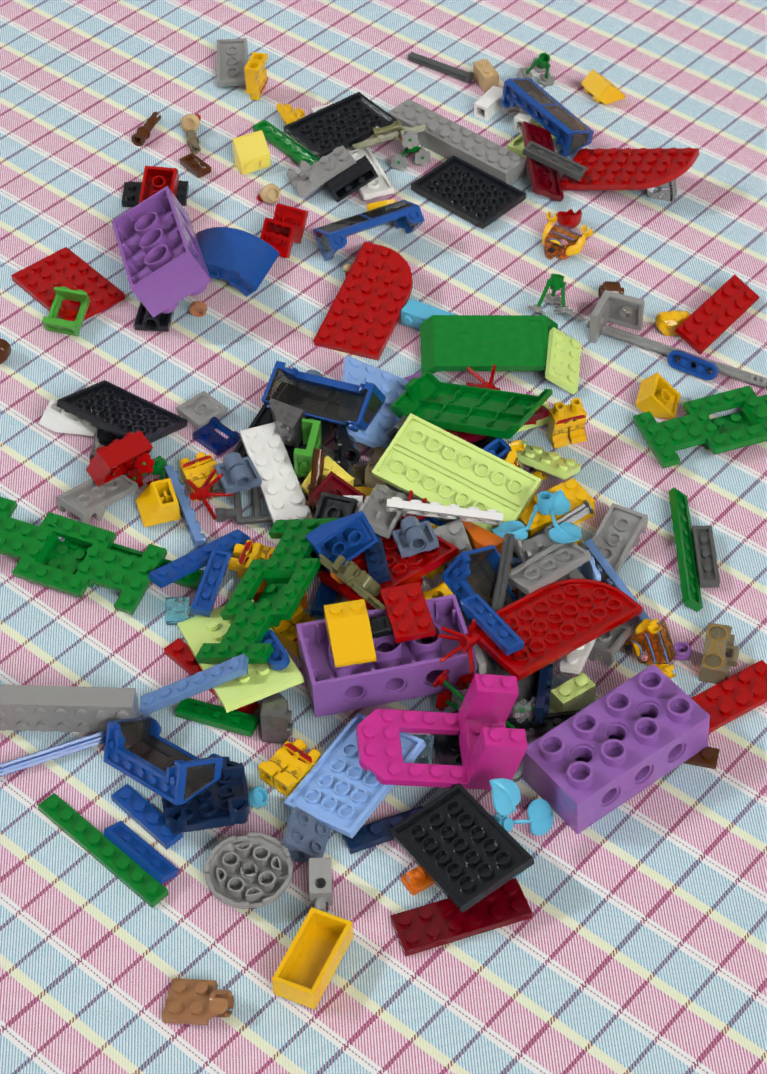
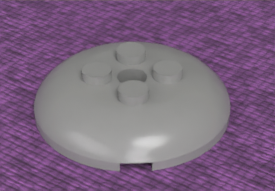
M251 832L248 835L236 838L234 835L223 840L211 851L205 864V880L210 892L222 903L239 909H254L274 902L286 891L293 876V863L287 848L282 846L279 840L262 833Z

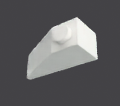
M53 399L50 400L38 423L54 432L94 436L98 429V426H93L90 422L79 419L78 416L72 413L65 412L64 409L57 406V401Z

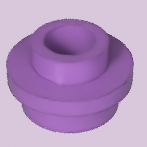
M677 642L673 646L676 655L671 650L673 658L680 661L689 659L692 654V650L686 642Z

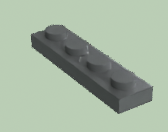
M529 141L523 149V155L579 182L587 172V167L535 142Z
M692 526L700 588L719 587L720 578L712 526Z

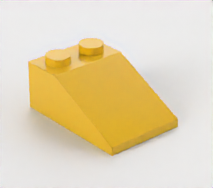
M360 599L324 605L325 625L335 668L376 661L365 600Z

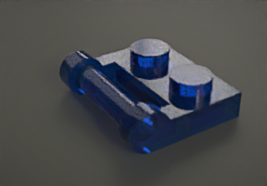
M212 417L208 424L193 433L195 441L217 456L241 439L240 433L226 427L217 417ZM217 428L225 435H227L229 438H224L222 435H220L214 430Z

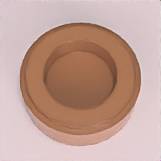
M194 301L190 304L189 311L195 317H203L206 315L207 305L201 301Z

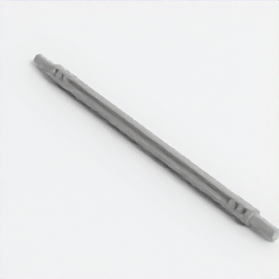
M590 321L587 323V328H590ZM606 324L601 328L603 335L666 356L672 351L681 350ZM684 351L715 363L719 368L720 374L764 389L767 387V378Z

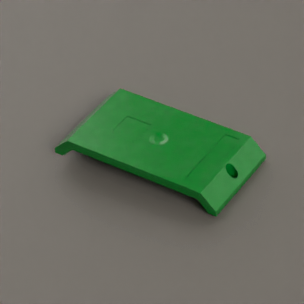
M432 315L420 324L421 375L424 372H432L434 374L437 371H468L467 367H470L473 371H492L494 364L496 365L495 371H545L549 331L553 327L558 329V324L546 315Z
M424 372L419 378L413 377L405 385L407 390L390 405V409L399 419L403 415L407 417L411 413L441 429L510 439L553 394V390L544 389L540 395L536 396L440 382L432 372Z

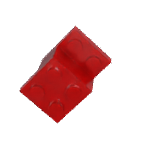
M277 203L273 219L265 218L260 239L273 246L280 253L279 256L289 258L293 242L301 244L309 211Z

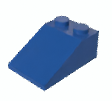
M363 511L322 524L305 536L319 560L320 556L318 555L320 553L333 563L339 555H342L346 558L342 566L346 561H351L379 541Z

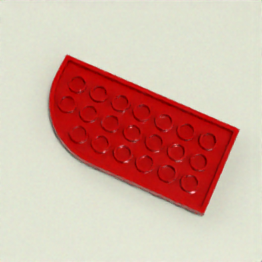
M690 147L678 149L583 148L578 151L572 161L587 167V172L580 182L563 174L560 178L562 190H643L671 182L687 172L699 156V149Z
M364 242L313 340L314 345L379 361L401 316V310L407 304L412 293L413 278L407 261L399 253L388 247Z
M566 579L543 586L496 611L505 623L524 641L523 649L507 656L476 623L473 634H480L481 640L476 642V644L510 675L516 676L517 681H520L642 613L643 607L626 593L609 584L589 579Z

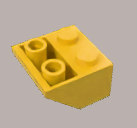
M170 478L151 482L136 498L143 527L181 519L179 503Z

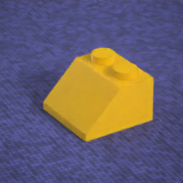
M593 69L581 83L585 87L584 91L590 96L594 95L592 98L598 103L603 102L607 105L626 97L614 84Z
M657 372L641 381L635 405L643 413L650 411L655 418L671 420L676 417L681 394Z

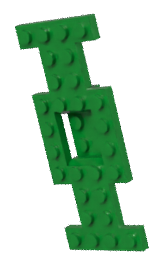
M750 385L684 402L683 409L687 415L657 423L650 411L633 416L634 424L662 469L680 464V458L676 451L702 444L705 450L710 449L713 455L767 441V394L758 397ZM740 407V412L714 419L709 418L710 414Z
M0 497V554L19 560L12 572L14 577L78 598H82L88 587L93 588L95 584L120 592L121 594L114 604L115 610L130 615L134 614L152 582L149 580V573L160 568L167 555L165 548L149 544L141 559L111 550L110 548L117 536L114 532L51 512H48L40 527L11 518L18 506L16 501ZM58 536L90 547L87 549V553L82 549L68 548L66 544H62L63 541H60Z
M339 518L275 521L268 534L271 539H280L278 545L269 559L252 560L220 614L223 620H233L220 643H203L195 657L198 663L220 664L242 654L249 658L248 664L267 663L274 648L271 643L260 642L269 627H278L281 620H291L322 564L319 558H309L313 549L305 536L320 525ZM265 579L267 586L257 603H253L252 599Z

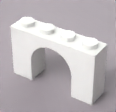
M493 85L474 103V117L488 121L498 111L505 110L501 105L503 88ZM518 105L507 108L519 111L514 117V131L522 133L521 124L524 121L531 124L536 122Z

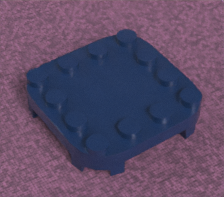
M223 757L221 778L184 804L175 805L162 797L164 820L167 827L170 828V832L179 834L181 832L200 831L246 823L250 814V801L243 763L230 761L229 757ZM188 768L184 800L210 783L209 780Z

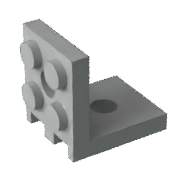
M605 290L590 315L589 342H597L601 335L602 326L607 323L641 331L645 300Z

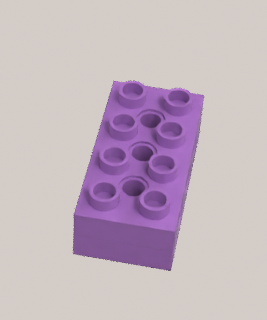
M168 186L111 221L130 289L152 317L157 316L161 312L163 314L172 312L178 306L180 300L190 294L193 296L201 294L207 288L208 283L211 282L189 214Z
M456 595L426 600L436 629V636L395 643L393 634L374 638L373 643L376 654V661L335 668L325 619L296 624L299 660L315 718L442 693L444 689L449 690L445 685L441 687L438 685L436 688L432 685L445 670L450 671L447 675L449 677L447 681L458 690V687L455 685L461 675L470 673L468 650L466 653H462L463 649H461L444 662H440L442 657L460 644L456 640L437 637V634L453 635L442 631V626L463 634L468 633ZM382 608L367 611L369 619L386 615L385 610ZM472 647L474 663L473 674H476V653L474 647Z
M652 664L530 743L522 758L523 780L542 799L549 803L552 809L576 834H579L702 751V749L708 747L710 715L657 666Z

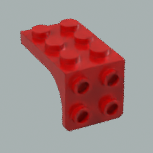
M419 582L380 589V602L385 606L384 610L388 616L395 643L436 636V629Z

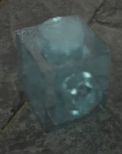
M166 597V625H177V623L194 617V613H191L190 597Z
M413 734V736L424 740L426 747L413 763L433 764L435 751L434 736Z

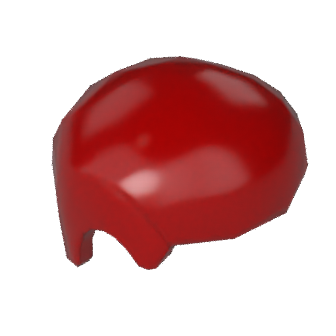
M572 209L567 212L559 211L556 214L557 223L564 228H575L581 222L582 211L578 210L577 213H574Z

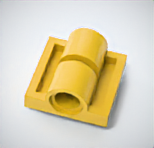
M278 103L276 106L281 119L286 125L306 116L303 109L293 108L287 103L285 105Z

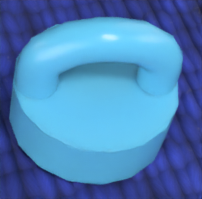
M256 786L249 790L250 807L253 806L258 809L268 804V793L263 787Z

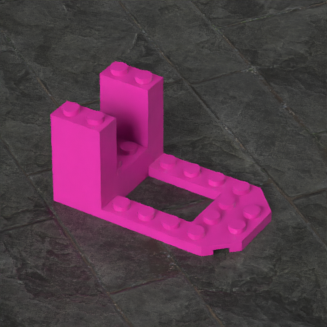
M475 674L458 713L376 708L356 728L359 765L364 770L371 771L376 776L375 779L383 785L452 788L460 783L465 789L492 790L489 780L497 778L512 780L528 748L525 729L506 728L505 725L519 695L516 676ZM400 732L458 735L462 766L403 763Z

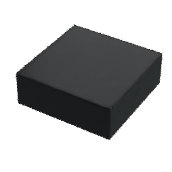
M387 615L369 619L373 639L392 635V628Z

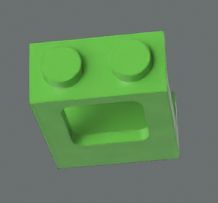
M54 286L56 295L48 317H43L42 324L45 330L78 336L90 303L88 294L83 290L76 291L64 286ZM63 300L81 302L75 321L57 318Z
M302 418L303 444H307V448H295L293 456L296 476L306 478L312 470L313 449H321L322 435L321 421Z

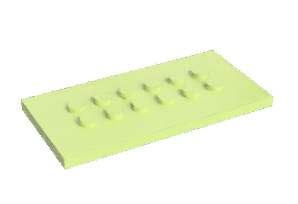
M411 413L371 472L372 476L407 494L412 490L413 497L420 501L427 498L426 504L438 502L442 506L455 504L465 509L477 507L481 511L489 509L498 510L499 513H503L502 523L512 520L517 521L542 483L540 478ZM473 523L492 533V528L498 527L497 525Z
M226 605L213 609L210 617L198 615L177 623L178 629L194 657H196L203 643H220L233 622V620H223L220 615ZM289 656L290 663L284 670H273L268 662L266 664H248V674L214 687L213 690L226 713L303 683V676L291 657ZM198 663L202 671L216 665Z

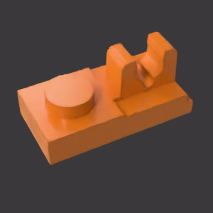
M420 866L408 871L401 878V882L412 896L435 884Z

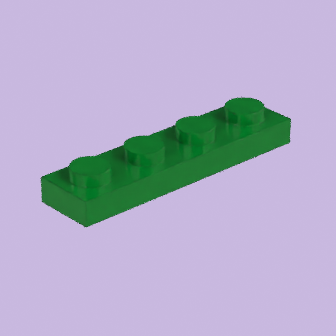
M192 698L180 701L175 710L176 717L252 737L259 724L258 716L236 710L226 713L225 709L221 706Z

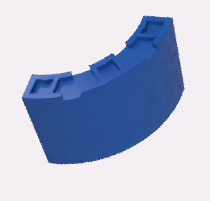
M213 227L195 234L210 278L218 280L222 278L229 281L230 285L238 289L246 297L258 289L280 254L273 246L259 237L235 228Z

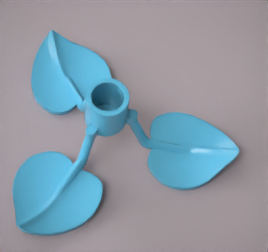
M561 489L553 494L548 491L538 493L537 505H534V510L526 527L522 522L512 520L502 523L497 528H492L493 533L504 538L506 533H512L515 535V540L520 538L523 541L528 537L526 531L530 529L536 512L539 511L542 515L551 514L553 526L555 527L549 530V537L552 541L565 544L576 542L582 538V533L575 524L563 522L558 525L556 523L555 515H563L569 512L571 508L570 502Z
M505 778L489 780L492 788L493 805L498 813L492 815V817L507 832L513 829L514 824L530 823L531 833L537 836L544 835L551 829L554 814L552 807L546 800L534 799L531 801L527 810L529 819L512 820L508 815L515 812V806L521 800L518 785L512 780Z

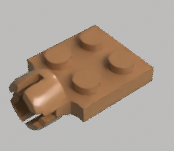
M173 978L161 1018L163 1023L208 1025L210 1018H227L232 1015V1011H227V1009L234 1008V996L231 995L232 992L230 990L217 989L218 984L216 980Z

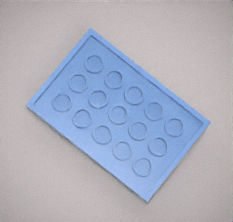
M346 355L343 360L342 382L359 386L361 383H374L386 397L383 406L366 431L358 430V432L347 428L348 434L354 437L355 441L372 448H388L392 440L386 435L399 420L391 411L390 405L407 390L405 385L408 383V380ZM341 394L339 419L357 422L365 399ZM369 401L363 417L366 423L380 403Z
M360 713L354 716L284 801L285 808L292 810L297 806L317 818L328 828L350 838L356 835L395 786L381 784L375 779L376 776L371 771H366L359 765L356 728L367 717ZM400 732L403 763H413L426 747L425 741L406 732Z

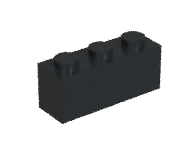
M363 156L355 164L325 184L336 201L339 202L379 176L367 157Z

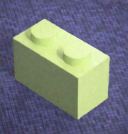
M582 672L550 691V707L556 713L580 710L595 701L596 684Z

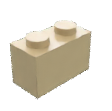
M488 59L473 62L474 80L484 93L493 85L499 87V74Z

